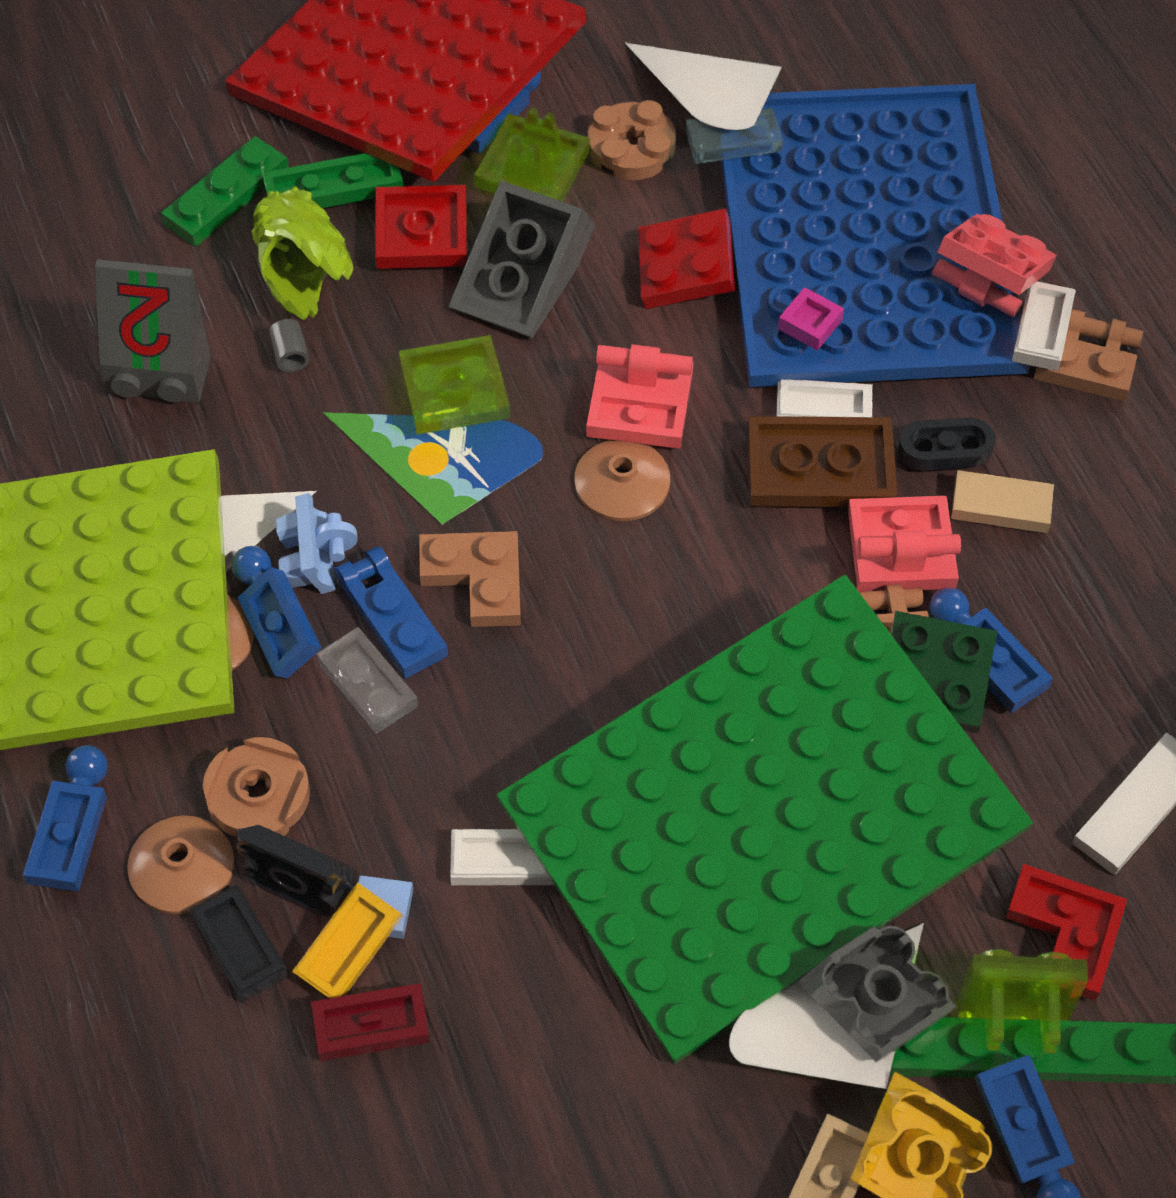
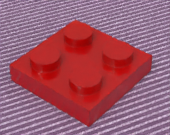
M466 185L376 187L377 269L459 267L466 265L468 261Z
M726 208L638 227L641 299L646 309L735 291L731 225Z

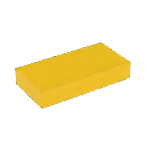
M357 882L294 968L293 972L329 999L346 996L403 915Z

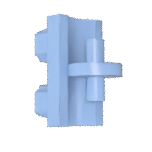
M309 493L296 496V511L276 518V531L280 542L287 549L299 545V552L281 557L279 559V570L285 572L292 588L313 584L321 594L334 591L336 589L333 561H342L345 558L344 552L356 545L358 540L357 530L352 524L343 522L339 513L327 514L314 508L313 497Z

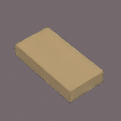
M958 470L955 479L951 519L1048 533L1051 524L1054 484Z

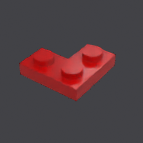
M1023 863L1006 918L1057 936L1043 981L1044 984L1096 1002L1101 991L1127 899Z

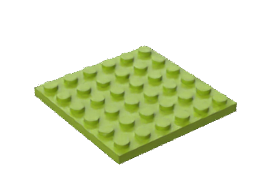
M215 449L0 484V750L235 713L219 459Z

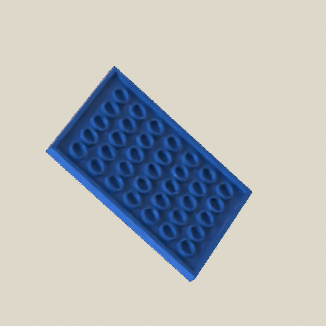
M975 84L769 93L754 126L743 130H728L717 127L726 206L731 225L732 254L749 387L778 386V381L781 380L843 383L1028 373L1030 365L1012 361L1022 316L1021 311L1019 310L1016 316L1012 317L987 303L982 307L958 294L959 289L932 275L935 265L941 258L965 271L968 269L937 253L945 235L976 214L991 215L1002 221ZM998 284L996 285L997 288H999V289H1001V290H1003V291L1009 293L1010 295H1012V296L1018 298V296H1017L1016 293H1014V292H1012V291H1010V290H1008V289H1006V288H1004V287H1002V286H1000V285H998ZM804 287L844 308L843 320L818 350L778 329L779 317Z

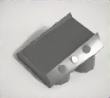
M875 926L830 954L798 981L875 1062L884 1059L957 1008L949 999L948 987L942 979L930 971H921L912 962L915 954L914 942L905 930L897 926H887L880 930Z

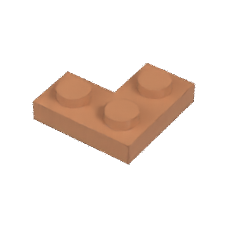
M518 531L419 534L421 586L470 585L471 627L521 625Z

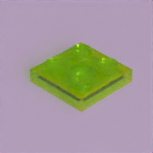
M491 335L399 351L400 366L417 435L510 418V406Z

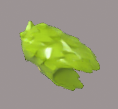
M297 187L280 194L278 191H270L267 198H264L257 204L253 215L254 228L252 229V237L258 247L261 273L275 300L289 313H294L299 318L305 320L308 315L314 317L318 312L317 302L319 301L321 285L326 275L329 274L336 281L340 280L343 275L348 280L353 272L352 260L345 247V239L332 225L326 211L312 200L310 192L305 190L299 191Z

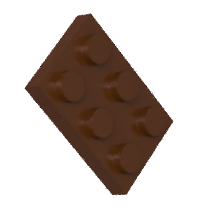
M748 416L750 506L848 507L849 499L898 497L892 417Z

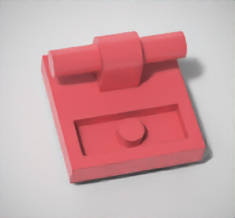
M976 214L945 235L937 252L968 268L967 271L941 258L935 265L932 275L959 289L958 294L982 307L987 303L1015 317L1023 301L997 288L996 285L998 284L1020 295L1050 271L1057 255L1048 251L1046 245L1039 239L1028 235L1019 236L1006 229L1004 222L991 215Z
M632 344L631 349L598 345L596 355L598 367L586 425V437L681 449L693 375V357L661 353V348Z
M947 496L849 499L848 517L857 589L859 592L885 590L886 585L901 584L903 589L919 587L922 590L956 589L959 576L955 554H960L961 538L959 534H952Z

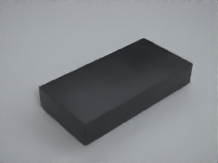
M238 885L189 910L191 918L240 1003L289 977L286 966Z

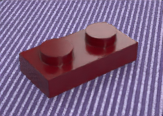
M421 983L311 1002L320 1061L430 1043Z

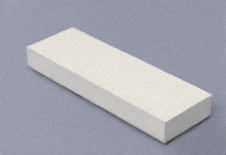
M1166 732L1074 837L1072 842L1074 846L1114 876L1176 806V739Z

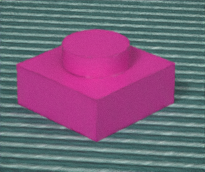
M804 287L779 317L778 329L818 350L843 320L844 308Z

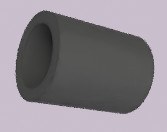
M283 319L274 323L269 329V336L278 368L284 372L302 370L308 365L310 358L300 323L293 319Z

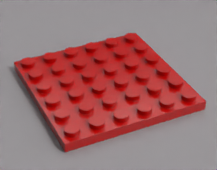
M309 0L225 80L228 94L435 182L587 22L585 8L565 0Z

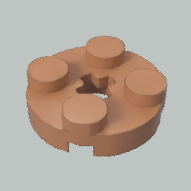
M646 100L641 103L626 102L612 106H601L594 112L593 122L588 130V153L592 162L601 169L602 164L606 168L613 170L614 177L623 180L650 178L662 171L663 164L669 158L671 161L675 153V128L671 120L663 114V108L659 103L652 100ZM625 138H638V144L630 145L629 141L625 140Z
M265 737L243 740V746L235 747L229 752L228 748H225L218 753L209 764L203 781V790L209 814L214 824L237 837L238 829L261 825L286 836L290 827L297 823L305 812L310 797V785L306 769L299 761L297 753L287 744ZM258 779L265 780L268 792L260 797H249V793L244 790V787L246 785L254 786Z

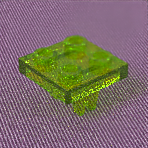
M533 107L530 108L526 118L509 113L474 175L475 187L496 193L500 181H504L563 202L590 151V138L559 129L554 114L547 113L543 120L539 118L538 110Z
M989 950L981 955L973 954L958 995V1018H985L987 1049L997 1051L1000 1050V1042H1003L1004 1019L1041 1020L1043 1052L1056 1053V1045H1060V1020L1069 1021L1088 982L1087 960L1070 959L1065 954L1055 952L1044 953L1037 957L1014 956L1006 950Z

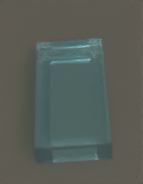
M773 108L762 109L755 125L743 130L718 128L698 119L686 120V134L695 164L782 151L783 138Z

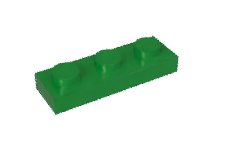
M254 136L162 211L163 225L196 247L265 190L263 172L289 168L287 157L257 136Z
M367 153L262 173L266 195L270 191H278L280 194L297 187L299 191L305 190L310 192L312 200L321 208L376 198V187H403L399 167Z

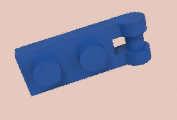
M379 545L366 551L365 558L352 564L350 561H347L335 567V574L340 585L404 679L448 656L446 643L395 572L386 553ZM375 575L379 583L366 589L362 581Z

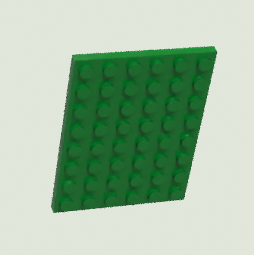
M846 574L497 794L499 803L674 1065L734 1026L745 1010H752L794 985L830 954L875 926L880 929L1029 830L1033 824V821Z

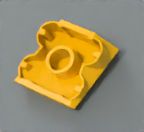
M894 1072L850 1179L881 1198H964L961 1188L967 1173H974L985 1167L992 1154V1144L988 1135L984 1132L985 1127L981 1122L933 1092Z

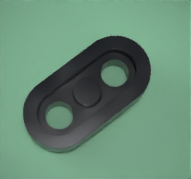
M977 418L914 421L902 430L898 453L901 460L907 466L916 470L974 468L982 466L990 460L996 436L989 424ZM963 446H971L974 449H965ZM917 449H924L928 452L919 451Z

